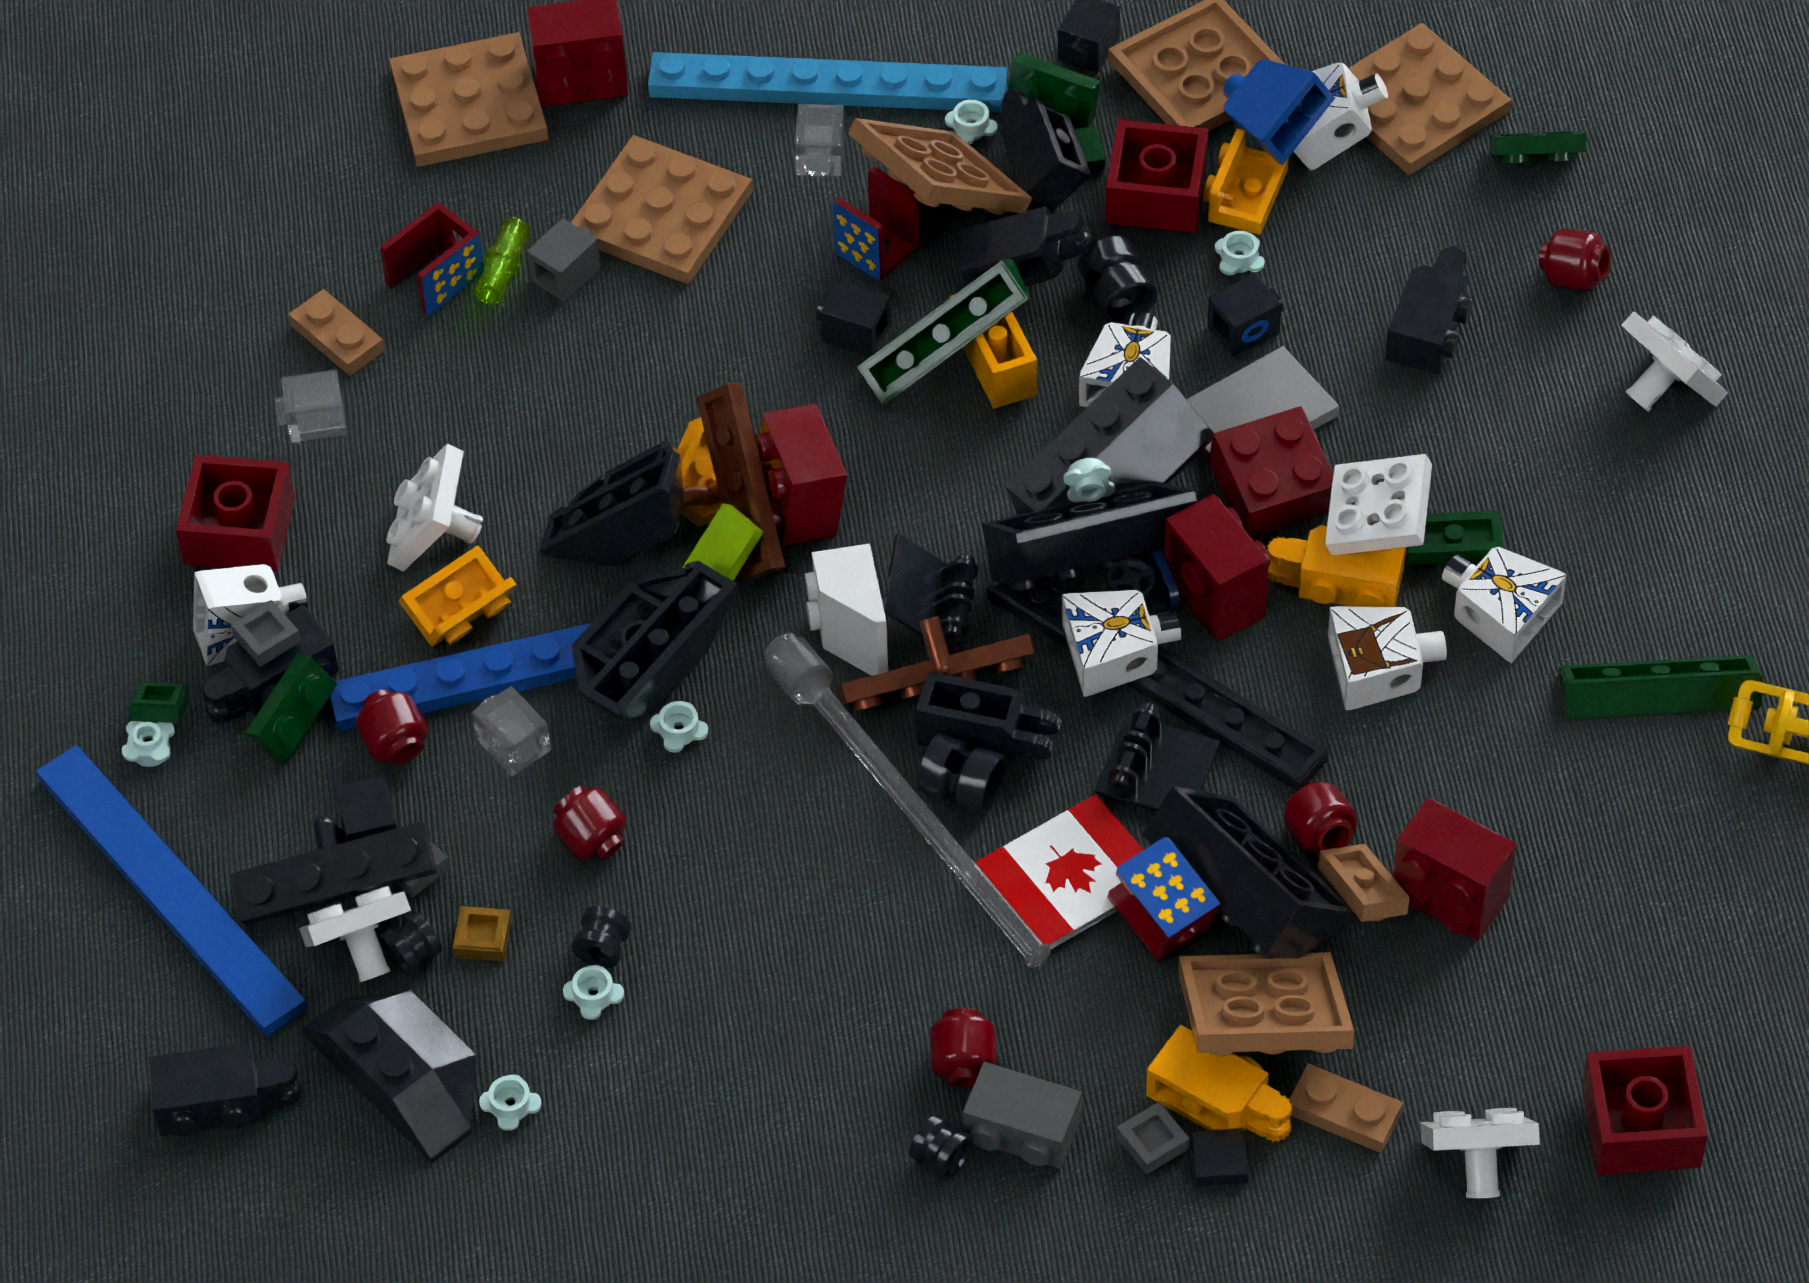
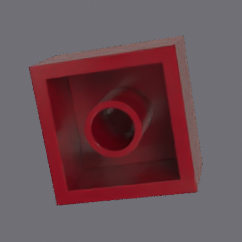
M578 0L527 7L534 71L541 107L629 96L623 34L617 0Z
M1118 119L1106 185L1105 224L1196 233L1207 168L1208 128Z
M817 404L762 413L759 434L754 435L777 534L782 546L835 537L838 530L847 473Z
M1302 406L1213 434L1208 462L1228 506L1237 512L1242 521L1243 529L1251 538L1329 513L1334 474Z
M195 455L176 527L183 564L216 568L265 564L271 567L272 572L278 573L296 498L289 462Z
M1213 494L1167 517L1164 557L1175 579L1181 599L1213 639L1218 642L1265 618L1266 596L1269 593L1267 579L1268 567L1271 564L1270 557L1264 545L1258 540L1253 541L1243 529L1242 521L1237 512L1231 507L1226 508L1220 499Z
M1427 797L1397 839L1393 878L1410 897L1408 909L1420 910L1441 921L1450 931L1457 934H1465L1479 941L1509 899L1516 843Z
M1691 1045L1587 1052L1581 1086L1596 1174L1701 1168L1708 1134Z

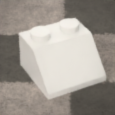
M870 544L812 552L813 572L805 573L806 591L809 602H806L810 630L820 631L823 649L871 676L888 672L886 617Z

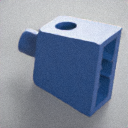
M1265 59L1258 61L1246 77L1240 74L1231 75L1226 80L1223 88L1224 95L1228 99L1224 104V111L1239 129L1246 130L1248 138L1281 165L1286 162L1335 99L1314 72Z

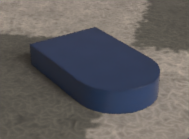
M1161 550L1152 552L1151 567L1154 570L1156 584L1168 608L1179 606L1180 595L1166 559Z

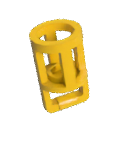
M1744 681L1739 688L1738 697L1733 699L1727 725H1730L1728 733L1729 743L1736 748L1809 765V753L1783 747L1784 744L1790 745L1792 734L1809 738V720L1797 718L1799 707L1793 705L1795 702L1809 706V694L1758 681ZM1753 692L1780 698L1777 709L1768 708L1763 728L1764 732L1771 733L1769 745L1741 737L1743 729H1747L1753 706V701H1750Z

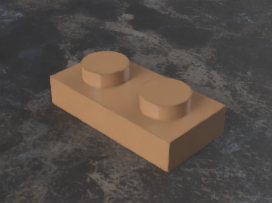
M322 289L288 314L290 326L349 376L385 351L383 339L325 289Z
M1366 844L1320 851L1319 870L1361 922L1381 921L1388 917L1407 914L1410 897Z
M1309 1063L1290 1097L1293 1109L1292 1117L1379 1153H1382L1403 1109V1102Z

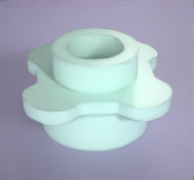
M978 100L962 101L955 106L953 111L948 112L945 116V124L948 127H952L956 134L968 144H972L984 135L992 136L997 132V122L989 119L988 107Z
M1233 231L1224 238L1219 239L1215 243V252L1221 256L1220 271L1226 275H1234L1247 272L1248 270L1252 272L1262 270L1265 260L1258 253L1259 239L1246 231Z
M1084 458L1074 462L1063 476L1064 483L1070 486V490L1067 492L1068 499L1073 502H1092L1101 497L1111 495L1115 487L1108 480V477L1111 475L1110 467L1095 458Z
M671 702L664 706L659 714L654 715L650 721L651 730L661 735L664 739V748L669 752H680L684 745L689 744L693 740H703L708 735L707 724L698 720L696 709L688 702ZM677 726H683L682 729H675Z
M130 721L127 724L128 741L122 747V755L127 761H135L141 766L152 767L161 764L170 757L169 738L175 733L172 723ZM146 739H153L151 741L144 742V740Z
M592 965L577 971L572 981L564 985L563 995L566 1000L574 1001L579 1006L583 1018L594 1020L599 1018L601 1011L611 1003L617 1004L622 1001L624 989L620 984L613 983L610 973L604 967ZM590 991H598L596 995L589 994Z
M507 1075L498 1078L492 1083L489 1091L481 1095L479 1100L480 1108L484 1112H491L498 1119L499 1128L506 1131L516 1129L522 1118L529 1113H537L542 1105L540 1096L536 1093H530L527 1083L518 1075ZM514 1100L515 1104L508 1106L506 1102Z

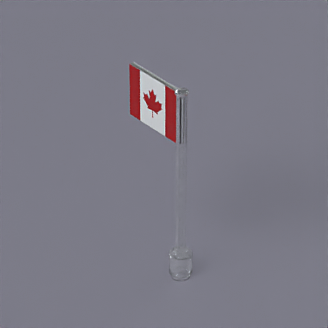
M785 633L768 645L764 652V659L767 661L769 673L794 703L799 705L806 703L814 704L1025 957V965L1028 967L1042 965L1049 958L1052 948L1117 912L1107 898L1109 890L1121 883L1116 876V870L1120 865L1144 849L1096 794L974 862L830 691L833 672L804 638L796 637L793 633Z

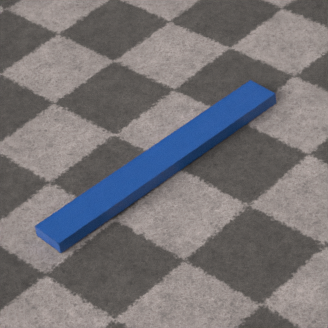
M77 745L36 770L38 781L265 1037H268L307 1010L306 1000Z

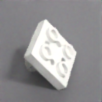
M1633 311L1621 325L1653 354L1652 359L1654 362L1631 388L1626 390V393L1648 412L1675 380L1679 382L1682 380L1715 407L1728 394L1716 382L1722 374L1702 356L1700 357L1693 351L1687 342L1654 315L1647 322Z
M446 444L433 458L427 457L424 460L418 473L411 480L405 479L400 484L394 498V505L398 506L396 519L387 534V543L391 545L388 565L405 571L444 532L463 540L467 544H472L482 528V516L475 515L454 505L464 451Z
M1426 454L1335 465L1325 546L1331 555L1423 545L1432 463ZM1379 479H1384L1383 482H1379L1378 484L1375 485V482H1376L1377 480H1379Z
M389 886L381 887L355 897L358 907L343 912L340 903L308 914L310 924L299 928L305 947L316 946L338 937L340 941L346 939L359 974L360 982L390 972L374 929L379 927L378 923L411 911L404 891L391 894Z
M1517 1108L1485 1110L1486 1119L1471 1120V1114H1465V1111L1434 1112V1122H1420L1421 1142L1434 1151L1453 1149L1465 1151L1467 1198L1500 1196V1191L1498 1190L1496 1149L1506 1146L1540 1145L1539 1123L1524 1117V1112L1517 1111Z

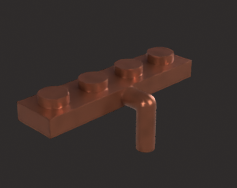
M727 383L696 397L716 482L708 486L684 487L682 507L712 505L721 501V504H731L764 531L738 573L740 581H749L785 567L742 384Z
M936 616L919 621L929 661L843 683L835 688L840 706L853 703L855 712L883 705L881 695L900 691L902 699L921 695L928 671L976 680L975 670L993 666L995 674L1018 669L1023 667L1021 658L1033 654L1034 651L1030 636L1027 634L949 655L939 617Z

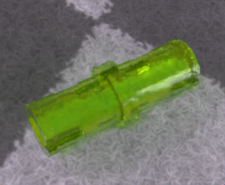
M511 217L510 221L508 218L504 219L496 242L485 253L484 270L474 288L475 296L485 304L494 305V302L500 304L511 276L515 275L520 268V253L530 235L529 225L521 219Z

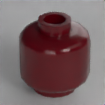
M1563 228L1554 232L1548 243L1542 244L1538 262L1540 269L1545 270L1546 278L1552 286L1562 289L1590 291L1597 286L1599 281H1604L1608 276L1611 252L1609 246L1604 244L1599 234L1593 231Z
M379 690L372 693L363 701V708L359 711L355 720L356 730L369 754L375 760L389 762L391 765L404 764L415 758L423 750V742L428 735L427 724L413 698L404 692L389 693L388 690Z
M1320 781L1307 784L1298 789L1290 797L1284 811V821L1287 829L1299 845L1311 855L1319 856L1321 850L1348 846L1357 830L1358 818L1354 808L1342 792L1331 783Z
M579 786L564 796L553 810L556 815L553 822L555 834L579 860H589L597 855L601 860H606L616 853L625 842L620 835L627 825L626 816L601 788L593 787L586 790L584 786Z
M957 1008L944 1012L942 1019L936 1021L930 1028L932 1071L939 1078L948 1080L950 1086L954 1088H973L983 1062L997 1065L995 1026L987 1018L982 1017L980 1011L975 1009Z

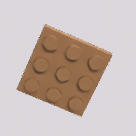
M1204 0L1108 49V61L1166 124L1208 128V132L1232 120L1224 111V104L1228 99L1223 92L1224 84L1231 75L1240 74L1246 77L1255 64L1263 59L1284 64L1225 0Z
M1420 23L1348 68L1358 81L1375 73L1382 78L1388 92V98L1367 107L1372 130L1366 138L1409 176L1500 119L1511 110L1512 100L1423 23Z
M519 32L389 58L391 73L417 167L548 140L547 126Z
M855 118L848 133L863 146L861 150L863 154L885 165L888 168L887 174L894 180L907 184L915 191L913 196L925 205L938 207L940 203L950 204L964 211H971L973 207L983 208L993 214L1004 215L1006 211L1015 213L1026 212L1032 200L1030 195L953 131Z
M633 135L571 223L578 228L584 227L589 230L598 241L599 251L689 285L753 192V182L751 178Z
M1331 952L1305 953L1298 959L1281 956L1269 959L1260 954L1179 956L1178 975L1198 1053L1225 1056L1233 1052L1247 1051L1279 1054L1285 1050H1313L1320 1053H1329L1336 1049H1353L1354 1028Z

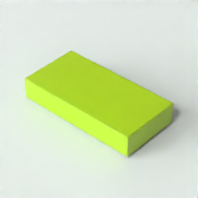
M722 503L685 564L700 561L734 581L764 531L734 506Z

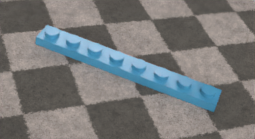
M653 52L648 91L649 97L936 110H954L955 106L962 101L978 100L988 107L989 112H1003L1004 110L1001 109V99L1004 97L1003 94H1006L1007 67Z

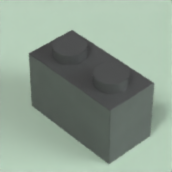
M983 1062L963 1110V1131L973 1137L974 1145L988 1151L998 1149L1020 1156L1024 1161L1032 1165H1049L1061 1169L1082 1119V1091Z

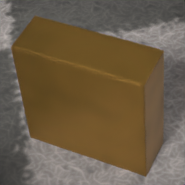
M460 906L453 943L454 958L504 962L512 921L511 911L507 909Z

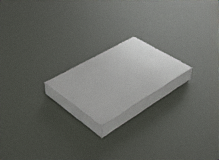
M1284 346L1187 399L1214 433L1299 406L1303 407L1313 430L1339 416V405ZM1212 442L1200 452L1207 461Z

